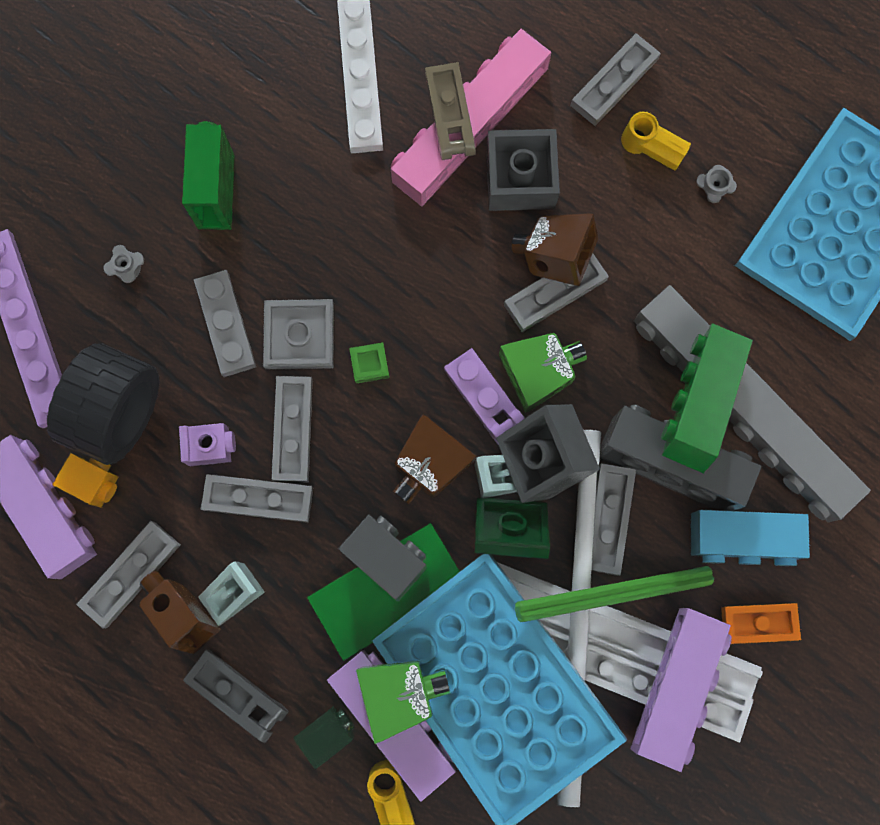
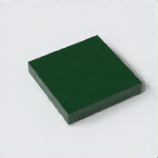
M477 498L475 553L549 559L550 539L547 503H522L519 500Z

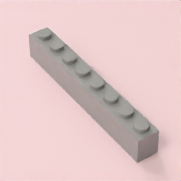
M671 285L644 307L634 320L640 335L648 341L652 340L661 349L660 353L664 360L672 366L676 365L682 372L688 362H693L695 355L690 354V350L698 334L704 336L710 327ZM746 363L729 421L734 425L735 433L742 440L751 442L759 451V458L767 466L775 467L784 477V484L792 492L801 494L809 503L808 508L817 518L827 522L841 520L871 490Z

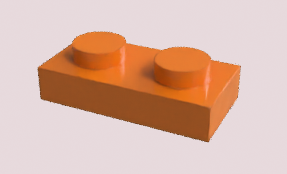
M797 603L721 607L722 621L731 625L728 632L732 637L731 644L801 640Z

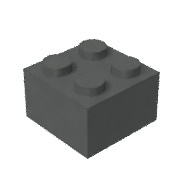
M556 129L488 131L486 158L489 211L555 209L560 194Z
M572 404L545 405L496 437L522 503L549 500L600 470Z
M368 514L338 549L396 601H400L427 569L426 564L423 562L426 556L410 540L403 545L395 537L399 534L397 529L380 515L375 520Z

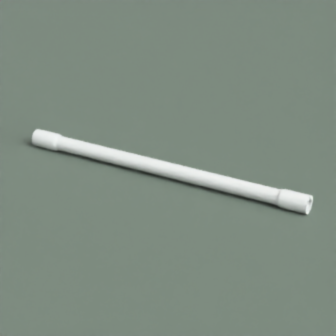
M583 430L599 465L601 432L597 430ZM597 472L578 482L572 591L591 588ZM589 609L570 613L568 659L584 681L586 674ZM582 775L557 793V805L580 807Z

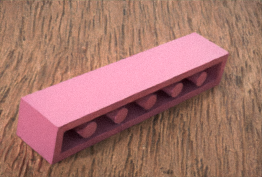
M522 29L513 37L508 36L502 42L498 49V54L492 60L487 59L483 62L477 72V76L471 83L465 82L463 84L475 148L488 135V131H492L548 70L551 51ZM433 123L428 129L423 128L417 133L413 140V145L406 153L400 152L394 158L391 164L392 183L422 207L468 156L465 157L463 153L452 155V159L441 160L435 123ZM461 132L449 134L450 141L461 140Z

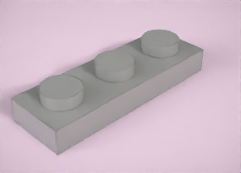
M635 33L572 99L570 106L596 126L658 61L661 53Z
M592 254L580 286L541 278L505 300L504 306L521 332H524L607 281L609 276L595 255Z
M224 270L194 279L221 375L226 377L256 368L257 366L228 271Z
M276 376L272 459L273 482L309 483L312 377Z
M601 463L596 483L591 571L620 576L636 470Z
M206 474L201 510L309 523L314 488L306 485Z
M150 521L76 605L99 626L108 628L141 591L140 582L151 572L158 571L181 544L157 523Z

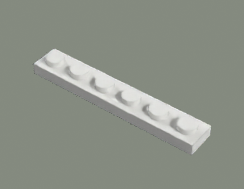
M337 0L350 152L383 151L370 0Z

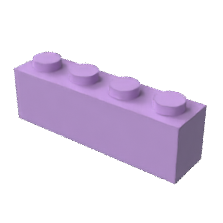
M9 435L0 441V503L47 578L62 579L97 555L92 547L95 541L90 532L84 526L79 527L73 516L76 514V511L69 500L65 497L61 498L54 488L55 486L52 485L55 477L47 468L42 469L36 460L39 457V453L35 446L27 439L22 440Z
M679 608L630 748L633 752L679 772H682L684 764L688 765L695 750V744L692 742L696 727H702L707 715V707L704 706L708 692H712L718 683L719 670H716L720 656L726 655L731 644L732 637L728 634L731 625L689 608Z
M363 650L328 678L327 681L373 740L356 670L363 666L382 665L384 663L374 651L368 655ZM426 720L382 742L376 743L420 802L456 772V767L440 742L437 743L429 733L431 728Z

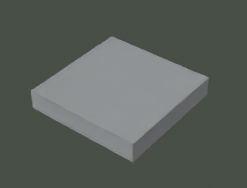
M333 299L264 300L263 367L265 369L334 368Z

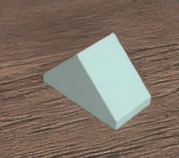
M503 455L480 456L476 458L475 470L481 498L517 492Z
M235 561L229 564L198 598L216 624L220 626L265 592L244 563Z

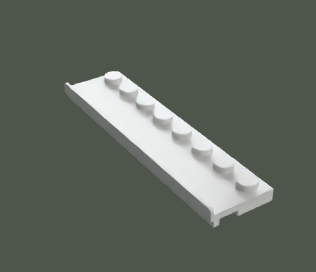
M498 563L524 600L571 592ZM608 606L589 609L585 680L646 705L671 631ZM570 613L539 619L568 658ZM727 653L725 656H720L716 670H719V679L715 689L712 692H708L704 706L707 707V715L702 728L737 742L741 741L754 701L752 696L758 678H761L763 673L761 671L762 667Z

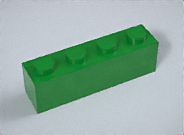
M713 323L704 336L701 334L697 335L690 350V354L695 355L693 362H688L681 377V381L686 383L684 390L680 389L671 406V410L676 412L674 420H668L661 439L666 441L662 456L703 474L716 460L753 340Z

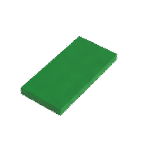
M431 523L400 541L405 545L410 540L425 554L426 558L423 562L427 566L425 572L400 601H396L359 567L307 597L343 661L372 644L373 639L460 572Z

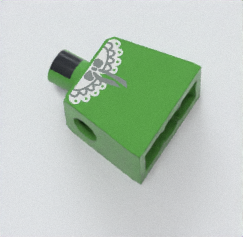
M555 333L502 345L499 351V357L525 413L569 386L576 377L572 366L587 360L585 349L580 341L562 347Z
M419 661L363 666L356 670L374 744L382 742L431 718L433 713L429 699L451 694L445 671L423 677Z

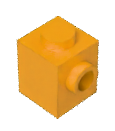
M70 453L52 485L90 505L101 508L115 494L117 484L115 483L118 476L108 472L111 467L110 464L105 465L92 458L87 461Z

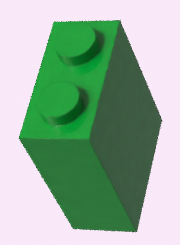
M208 121L199 122L197 125L186 124L182 204L198 229L231 230L235 155L222 125Z

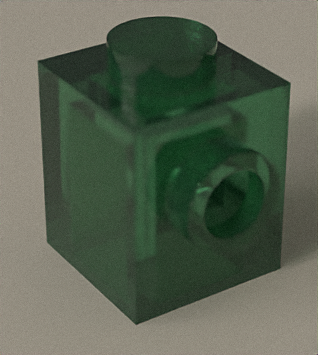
M333 706L299 732L293 739L316 770L354 739L355 735L351 730L355 728V725L343 709L337 712Z

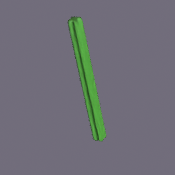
M705 566L519 601L515 603L516 618L519 622H527L710 586L714 583L712 569Z

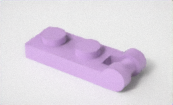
M472 348L444 367L447 376L497 444L496 437L525 419ZM504 412L508 419L499 425L494 417Z

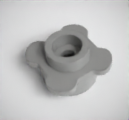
M715 165L706 175L701 174L696 180L697 186L704 189L707 193L708 201L712 203L719 202L721 197L727 193L732 194L737 187L731 172L722 165ZM714 182H718L719 186H715Z
M117 245L112 250L113 256L111 260L105 263L104 271L108 276L116 275L124 283H131L139 275L141 265L144 264V257L139 252L132 253L125 246ZM122 262H127L125 267L121 266Z

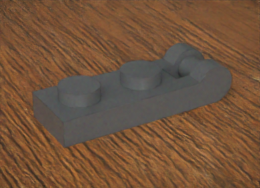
M206 650L183 680L263 743H266L273 734L271 729L278 720L282 721L289 712L282 704L272 699L210 650ZM257 705L266 711L260 721L251 716Z

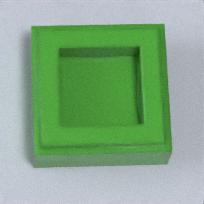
M383 342L349 348L356 384L389 378Z

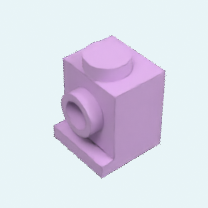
M224 423L190 427L179 426L181 462L188 466L231 462V452L236 451L235 435L233 431H229V428ZM205 437H212L211 446L202 448V440Z

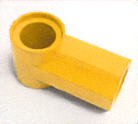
M648 112L634 114L621 137L622 145L628 152L633 154L644 153L674 171L679 167L691 145L686 140L659 126L656 117ZM635 130L641 131L645 136L638 135Z
M388 760L376 763L370 770L367 788L369 795L373 799L380 825H415L402 783V777ZM386 773L394 778L395 784L390 789H380L374 781L375 778L380 774Z

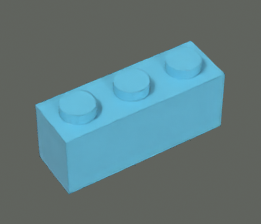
M698 510L691 513V556H702L703 563H725V557H738V564L760 565L761 558L774 559L775 566H797V560L810 558L808 514Z

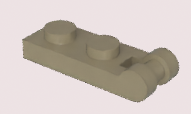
M459 62L426 67L425 76L441 160L452 159V155L463 153L465 157L476 155ZM461 132V140L450 141L449 134Z

